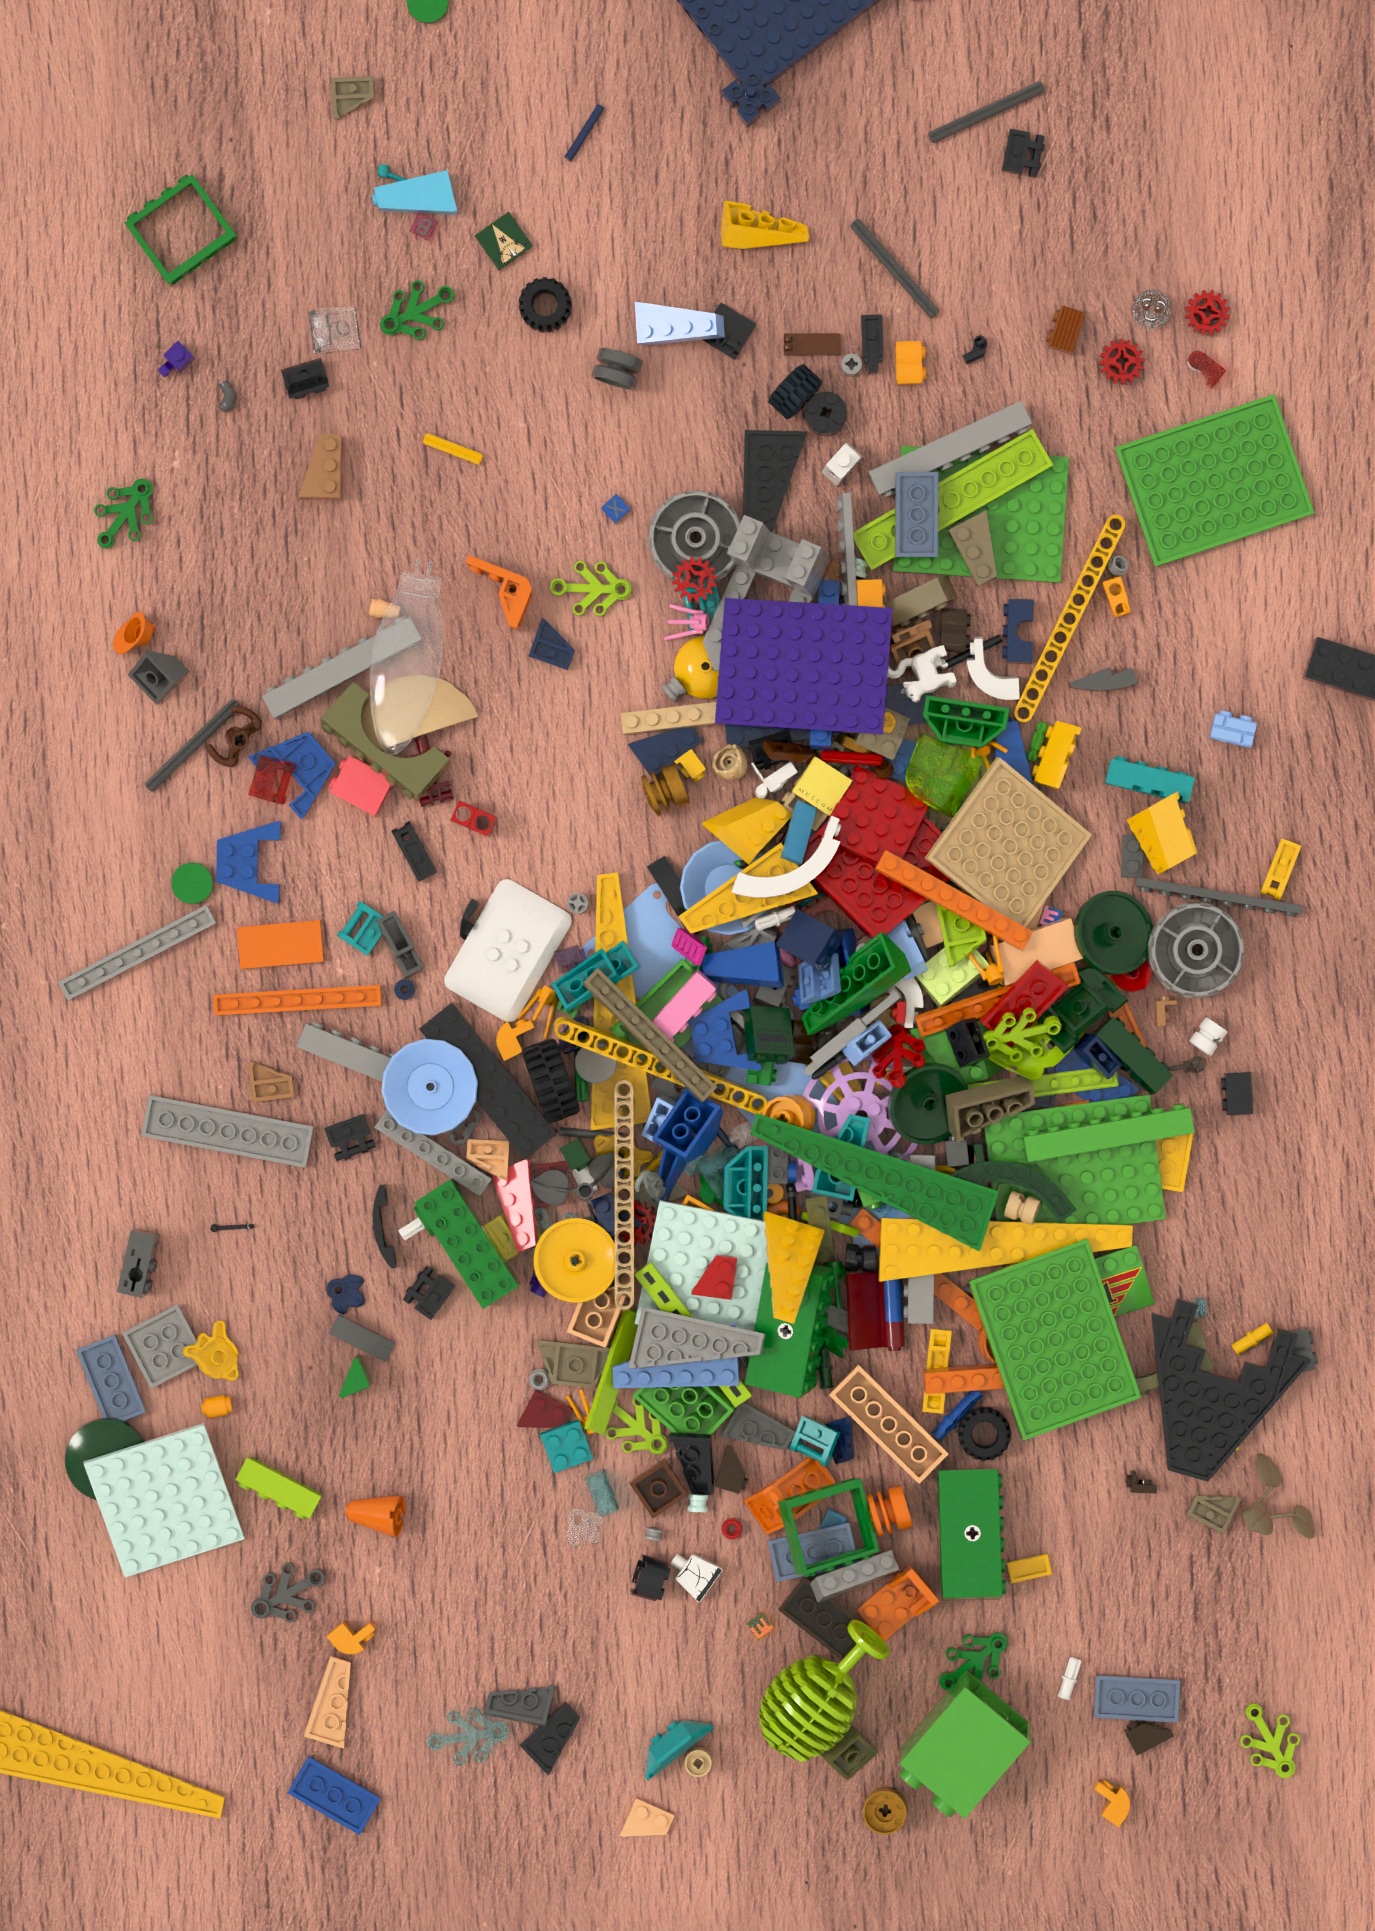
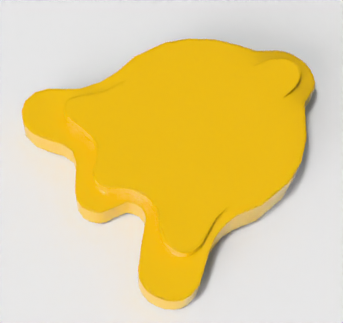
M597 1135L594 1138L593 1144L596 1148V1158L600 1155L614 1152V1135ZM635 1145L634 1177H637L640 1174L641 1165L650 1162L653 1159V1153L650 1150L640 1149ZM626 1148L618 1151V1153L624 1155V1159L630 1156V1152ZM624 1169L623 1180H625L626 1176L630 1174V1172L626 1169Z
M216 1321L213 1324L211 1337L201 1333L198 1335L195 1345H188L183 1348V1355L193 1359L198 1364L200 1370L208 1377L225 1379L229 1382L238 1378V1350L234 1343L228 1339L226 1325L223 1321Z

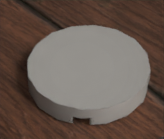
M597 1042L598 1047H605L607 1045ZM583 1047L577 1052L575 1058V1068L579 1076L590 1083H602L608 1080L614 1074L617 1066V1060Z

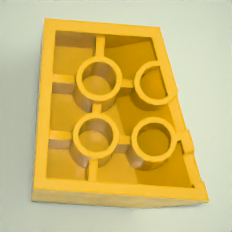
M1059 721L1054 722L1053 726H1048L1045 734L1048 741L1046 746H1041L1038 757L1041 758L1039 766L1034 765L1031 777H1034L1033 783L1056 791L1059 789L1069 763L1067 760L1071 757L1075 748L1076 741L1074 740L1076 735L1080 734L1082 728Z
M1178 791L1127 819L1131 831L1135 834L1157 875L1197 853L1191 831L1185 827L1183 817H1185L1184 810L1179 808L1177 802L1180 798Z
M755 797L702 822V825L750 865L786 827L792 817V813L778 801Z

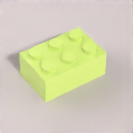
M943 948L925 963L928 971L915 976L914 979L940 1008L946 1006L981 977V974L968 956L955 966L949 968L946 951ZM977 950L973 951L972 955L983 970L986 971L985 968L989 966L988 962Z

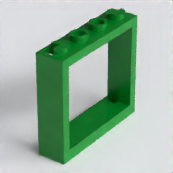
M193 174L180 178L177 181L178 185L173 188H166L161 192V197L157 200L152 199L143 206V210L139 213L137 211L133 212L126 218L127 221L125 222L127 228L170 287L238 239ZM190 185H193L226 232L168 273L137 231L135 225Z
M850 1478L778 1500L797 1575H804L805 1578L817 1575L816 1571L822 1569L823 1572L836 1569L835 1565L841 1563L842 1566L855 1563L854 1559L861 1558V1560H866L873 1557V1553L880 1552L861 1478ZM850 1490L864 1547L806 1565L791 1508Z

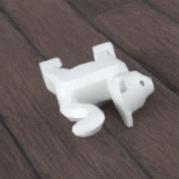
M944 645L932 648L912 658H905L899 661L897 669L894 671L890 666L888 668V677L899 678L904 674L906 666H911L918 681L903 682L904 688L900 693H905L907 698H910L913 702H918L923 694L932 693L941 686L946 685L952 688L957 682L954 673L938 674L936 668L944 670L948 667V663L940 658V656H947Z

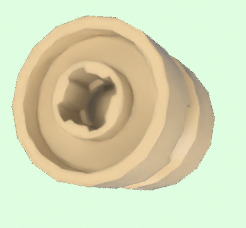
M1012 1191L1004 1216L1014 1220L1020 1218L1021 1222L1033 1225L1041 1200L1031 1196L1025 1198L1024 1194Z
M703 1746L691 1747L685 1755L686 1771L694 1777L705 1776L710 1771L712 1756L709 1750Z

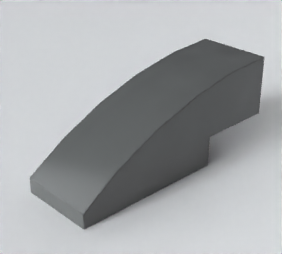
M1106 668L1070 682L1069 686L1070 688L1083 691H1113L1136 685L1138 681L1132 668L1112 675L1110 668Z
M393 911L376 920L403 978L407 979L422 971L424 966L414 950L415 947L396 912Z
M341 1314L338 1315L329 1332L330 1335L385 1362L395 1345V1342Z

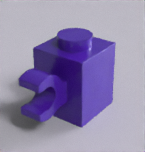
M177 341L163 355L168 361L158 371L164 378L174 368L181 373L195 357Z

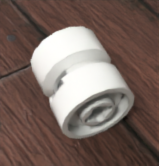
M1205 1017L1199 1025L1200 1031L1195 1032L1189 1042L1207 1055L1212 1056L1218 1047L1216 1043L1222 1042L1228 1032Z

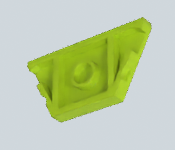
M936 904L948 966L951 968L987 942L985 930Z

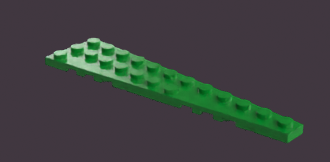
M759 1113L756 1114L750 1134L980 1252L999 1193L998 1190Z

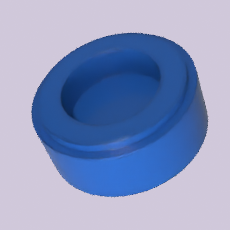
M797 1161L788 1162L789 1182H796Z

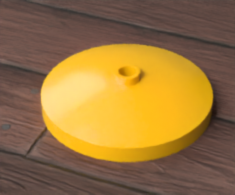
M580 1218L559 1221L542 1234L536 1245L533 1257L536 1277L544 1290L558 1300L568 1303H582L595 1299L605 1292L615 1277V1244L610 1235L601 1226L592 1221ZM577 1258L579 1264L576 1266L572 1265L571 1259Z

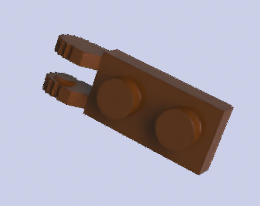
M766 740L762 746L768 757L774 761L806 762L809 765L814 756L818 759L821 758L816 754V750H810V747L807 745Z

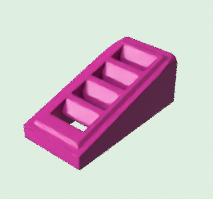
M683 928L677 929L671 944L672 947L695 965L700 966L707 946L695 933L690 934L687 929Z

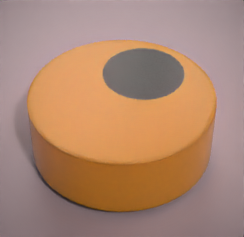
M767 1184V1202L772 1204L778 1203L783 1198V1188L779 1184Z

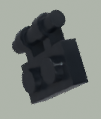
M1010 129L1002 171L1022 175L1023 168L1027 167L1030 168L1028 176L1037 178V172L1041 168V152L1045 148V144H1043L1045 136L1036 135L1035 142L1029 141L1030 132ZM1027 148L1033 150L1032 160L1025 159Z
M789 729L748 741L754 764L758 770L763 768L767 770L776 764L783 763L784 765L789 763L787 760H771L762 748L766 740L793 744Z
M364 1114L324 1128L331 1148L340 1146L341 1151L334 1153L336 1161L351 1159L353 1155L361 1152L365 1154L369 1152V1149L376 1147L373 1139L365 1142L363 1137L371 1134ZM357 1139L359 1145L347 1148L346 1142Z
M427 1265L423 1271L418 1273V1278L412 1287H408L406 1290L407 1294L403 1300L410 1304L413 1298L418 1300L419 1302L414 1308L432 1320L456 1285L440 1274L434 1280L431 1279L429 1276L433 1269ZM424 1283L428 1284L429 1288L424 1295H421L418 1291Z

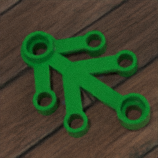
M420 280L414 281L411 285L412 292L406 312L399 316L400 305L405 301L406 295L401 290L395 291L390 314L385 315L380 321L381 330L386 335H395L401 332L413 336L416 340L425 338L424 329L421 327L412 328L402 323L412 320L432 326L434 330H441L444 327V322L440 317L432 318L421 313L440 303H451L454 299L452 288L443 286L438 290L436 296L417 305L419 295L424 291V284ZM417 283L422 285L419 291L414 289V285ZM444 292L450 293L448 299L442 298ZM398 293L403 294L402 300H396L395 297ZM436 320L441 321L440 327L434 326ZM390 321L395 323L392 329L387 328V323ZM417 330H421L423 332V335L421 337L415 336V332Z
M138 479L133 483L132 487L108 488L106 495L110 500H117L120 496L132 495V497L125 503L107 506L98 504L95 506L94 513L98 517L120 512L109 529L99 534L97 542L100 547L104 549L113 547L115 543L114 536L127 517L130 529L128 532L129 539L134 542L141 539L135 506L140 501L142 508L140 520L146 525L151 524L154 517L150 512L148 500L153 492V486L150 481ZM141 485L146 487L143 493H140L138 490ZM111 490H115L117 492L116 496L113 498L109 495ZM99 507L104 508V513L101 515L97 513ZM146 514H149L151 517L150 521L145 522L143 520V517ZM134 531L138 532V537L136 539H132L131 534ZM104 536L109 537V542L106 544L102 543Z
M995 1632L989 1637H977L971 1634L964 1635L962 1643L966 1648H972L975 1645L985 1647L980 1651L960 1650L955 1647L947 1648L945 1654L950 1661H955L958 1658L969 1660L952 1673L948 1671L941 1673L938 1678L940 1686L944 1690L951 1689L966 1669L969 1671L974 1666V1676L982 1682L984 1661L990 1654L991 1662L987 1668V1674L991 1679L998 1678L1000 1676V1669L998 1668L1000 1653L1008 1646L1006 1636L1000 1632ZM968 1638H972L971 1643H965ZM996 1641H1001L999 1646H994ZM951 1651L956 1652V1654L953 1657L949 1656V1653ZM992 1669H997L995 1674H990ZM946 1680H952L951 1684L945 1685Z

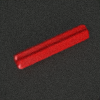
M823 750L821 751L820 758L823 762L879 766L883 763V756L874 753Z

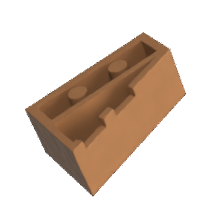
M341 434L319 435L298 495L299 499L342 500L343 437Z

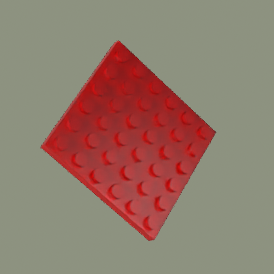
M925 816L903 860L947 884L950 879L925 859L942 834ZM825 825L809 838L803 862L799 866H802L817 850L822 840L820 835ZM838 847L828 865L813 880L872 939L881 932L886 935L890 934L928 900L874 870L877 864Z

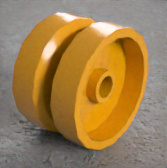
M797 1094L781 1096L769 1101L762 1115L808 1130H813L816 1121L812 1104L805 1097Z

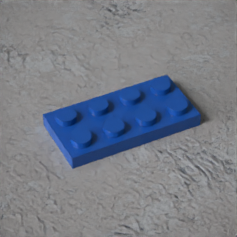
M1071 1049L1058 1064L1046 1072L1051 1074L1090 1069L1091 1067ZM1117 1072L1118 1086L1077 1091L1074 1093L1083 1100L1088 1099L1089 1102L1134 1096L1139 1088Z
M311 1756L307 1757L287 1792L289 1795L358 1835L361 1834L381 1799L380 1796Z

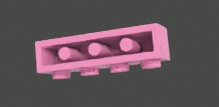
M698 969L652 1019V1022L674 1042L675 1039L672 1037L677 1032L681 1034L689 1025L687 1021L691 1016L696 1018L703 1010L700 1006L705 1001L709 1003L715 997L717 985Z

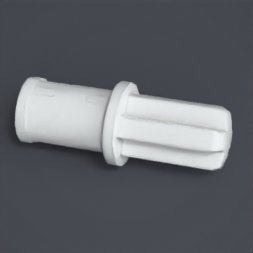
M793 906L777 912L773 910L771 914L755 919V927L758 931L775 925L778 927L781 923L791 920L795 909Z
M1069 1658L1065 1674L1062 1675L1063 1681L1057 1695L1058 1697L1066 1700L1071 1699L1074 1684L1078 1682L1076 1678L1081 1665L1080 1659Z

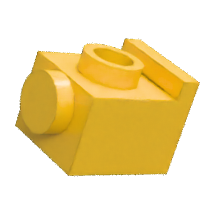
M692 749L674 761L676 765L681 763L682 767L679 768L686 778L691 777L695 783L705 776L703 772L706 771V768Z

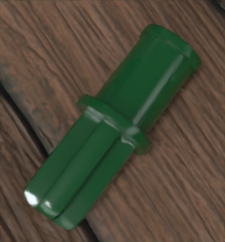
M822 1347L819 1351L821 1362L817 1369L819 1370L820 1389L833 1388L831 1374L833 1366L830 1364L829 1348Z

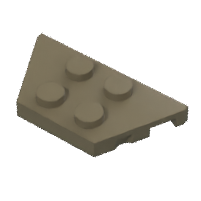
M537 1340L552 1384L594 1389L601 1378L610 1348Z

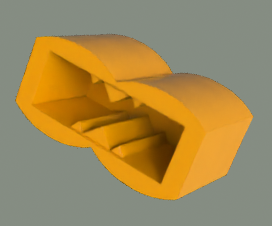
M921 341L895 343L896 385H921L922 380H926V367H922V359L926 358V348L921 345Z

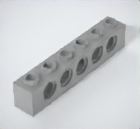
M385 1110L374 1127L478 1196L483 1194L492 1180V1177L426 1134H416L399 1125L387 1110Z

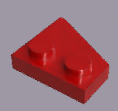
M716 1254L711 1264L692 1289L691 1295L732 1300L737 1257Z

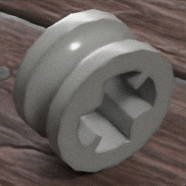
M645 1528L647 1534L644 1535V1538L662 1541L661 1534L664 1533L663 1529Z

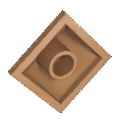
M926 629L891 645L890 652L896 665H898L899 661L905 658H912L935 648V644L929 629ZM906 666L904 674L901 675L902 678L914 673L911 666Z

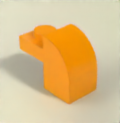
M524 1018L514 1023L515 1028H512L510 1022H507L500 1028L496 1042L504 1061L522 1053L523 1049L517 1036L535 1028L532 1020L527 1021Z
M343 1621L328 1633L327 1638L339 1651L346 1654H356L365 1648L361 1641L367 1642L375 1635L373 1631L376 1629V1626L370 1621L358 1632L354 1633L348 1624Z
M1097 1779L1093 1788L1108 1799L1100 1813L1119 1828L1130 1810L1129 1797L1121 1785L1113 1791V1785L1106 1780L1101 1782Z

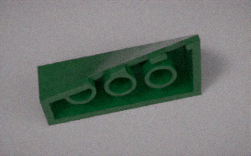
M1114 1017L1107 1019L1091 1034L1097 1035L1123 1064L1120 1067L1121 1070L1126 1072L1129 1070L1131 1072L1130 1077L1150 1095L1158 1093L1173 1076L1169 1072L1171 1070L1169 1066L1164 1062H1159L1155 1058V1053L1150 1048H1145L1140 1043V1038L1125 1028L1126 1025L1121 1019H1115Z

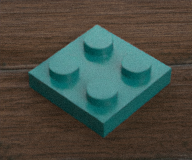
M579 1419L540 1433L554 1473L594 1459Z

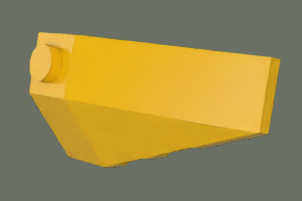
M724 201L720 231L722 246L746 249L808 242L809 240L808 227L805 224L785 217L780 219L770 216V212L765 210L762 213L751 209V205L745 203Z

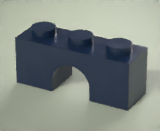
M1008 599L1007 604L1003 605V616H1007V625H1003V637L1007 638L1006 646H1002V658H1006V663H1032L1033 642L1021 640L1017 636L1016 628L1022 622H1033V599Z

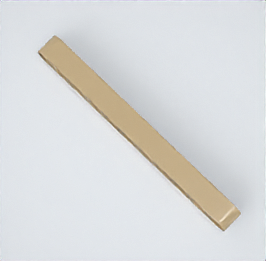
M621 1080L615 1085L614 1089L615 1305L621 1311H628L634 1303L633 1085L627 1080ZM627 1086L630 1089L629 1094L626 1096L620 1095L618 1093L619 1087ZM623 1106L629 1108V1115L626 1117L620 1116L618 1114L619 1108ZM623 1127L629 1129V1136L625 1138L620 1137L618 1134L619 1129ZM626 1148L629 1150L630 1156L625 1159L620 1158L618 1151ZM622 1169L628 1170L630 1177L625 1180L619 1178V1171ZM622 1190L630 1193V1198L626 1201L618 1197L619 1192ZM622 1211H627L630 1214V1219L626 1222H622L618 1218L619 1213ZM627 1232L630 1235V1240L627 1243L620 1242L618 1239L620 1233ZM627 1253L630 1256V1261L627 1264L620 1263L618 1260L620 1254ZM622 1274L628 1275L630 1277L629 1284H620L618 1281L619 1276ZM626 1295L630 1298L631 1302L628 1306H621L618 1299Z

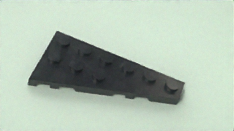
M745 430L743 516L746 515L763 522L770 532L773 530L808 431Z

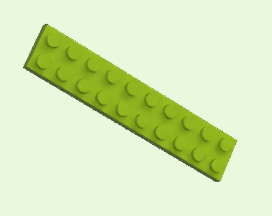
M1033 429L938 483V532L1053 466ZM895 508L853 532L854 543L871 571L895 558Z

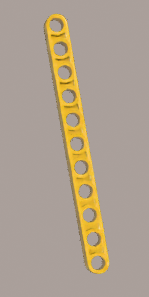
M1112 515L1105 522L1014 709L1013 717L1018 723H1026L1032 718L1125 528V520L1120 515ZM1111 520H1118L1121 527L1119 530L1111 529ZM1104 538L1111 541V548H1102L1100 545L1101 540ZM1092 558H1100L1102 566L1094 568L1091 564ZM1084 576L1092 578L1093 585L1091 587L1083 585L1082 578ZM1081 595L1084 599L1083 605H1075L1073 597ZM1065 614H1072L1075 621L1072 625L1064 622ZM1060 632L1065 635L1064 643L1059 644L1055 641L1054 636L1056 633ZM1046 652H1054L1056 654V661L1048 662L1045 659ZM1037 671H1045L1047 679L1045 681L1037 680ZM1029 689L1037 691L1038 697L1036 700L1028 699L1027 691ZM1026 708L1029 712L1028 718H1019L1017 714L1018 709Z
M559 1017L553 1024L555 1034L564 1041L684 1086L666 1067L661 1070L656 1069L655 1066L660 1061L645 1047L567 1017ZM561 1024L569 1025V1029L566 1032L558 1031V1027ZM582 1031L589 1033L585 1040L577 1038L578 1034ZM600 1039L608 1040V1044L605 1047L597 1046V1042ZM621 1046L627 1048V1052L623 1055L616 1053L617 1049ZM639 1054L647 1055L646 1060L643 1062H637L636 1057ZM700 1069L715 1085H724L722 1091H713L709 1095L710 1097L755 1114L763 1113L764 1107L768 1103L761 1092ZM736 1091L743 1092V1096L740 1099L733 1098V1094ZM755 1099H762L760 1106H752V1102Z

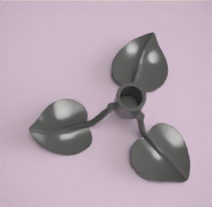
M614 1152L600 1155L591 1162L589 1174L596 1180L590 1184L582 1183L578 1188L566 1189L569 1183L566 1175L559 1170H549L531 1180L533 1191L543 1202L549 1205L562 1204L566 1198L565 1193H577L580 1200L587 1202L591 1217L588 1216L583 1219L599 1225L590 1199L594 1195L593 1187L598 1182L605 1188L615 1187ZM618 1153L619 1157L624 1159V1155ZM624 1169L618 1173L621 1179L624 1177Z

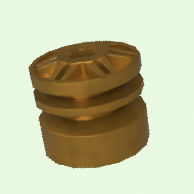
M674 763L661 768L663 777L660 779L652 771L653 782L649 783L646 774L641 776L642 789L649 806L656 813L657 817L662 815L659 808L662 804H664L667 813L670 812L668 803L670 801H673L677 808L690 804Z
M881 1787L872 1791L863 1807V1819L867 1827L880 1835H890L897 1832L904 1825L908 1813L907 1802L904 1796L898 1790L890 1787ZM884 1805H888V1809L891 1810L887 1815H883V1811L880 1810Z

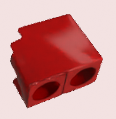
M459 800L450 821L489 837L493 832L497 819L495 816L478 808L476 810V807ZM467 807L470 810L471 816L467 821L457 819L456 811L458 808ZM480 815H485L490 820V825L485 830H480L475 825V820Z

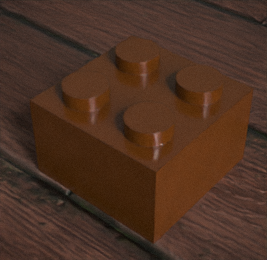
M665 1458L635 1477L629 1483L652 1518H655L688 1495L687 1490Z

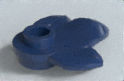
M349 1274L342 1279H332L327 1284L326 1292L332 1298V1307L336 1312L344 1315L347 1312L348 1306L359 1307L365 1304L364 1296L358 1290L363 1284L364 1279L360 1276ZM336 1286H340L341 1288L340 1292L334 1293V1288Z

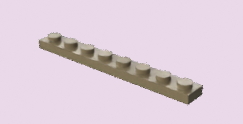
M599 968L595 969L582 983L701 1103L717 1088Z

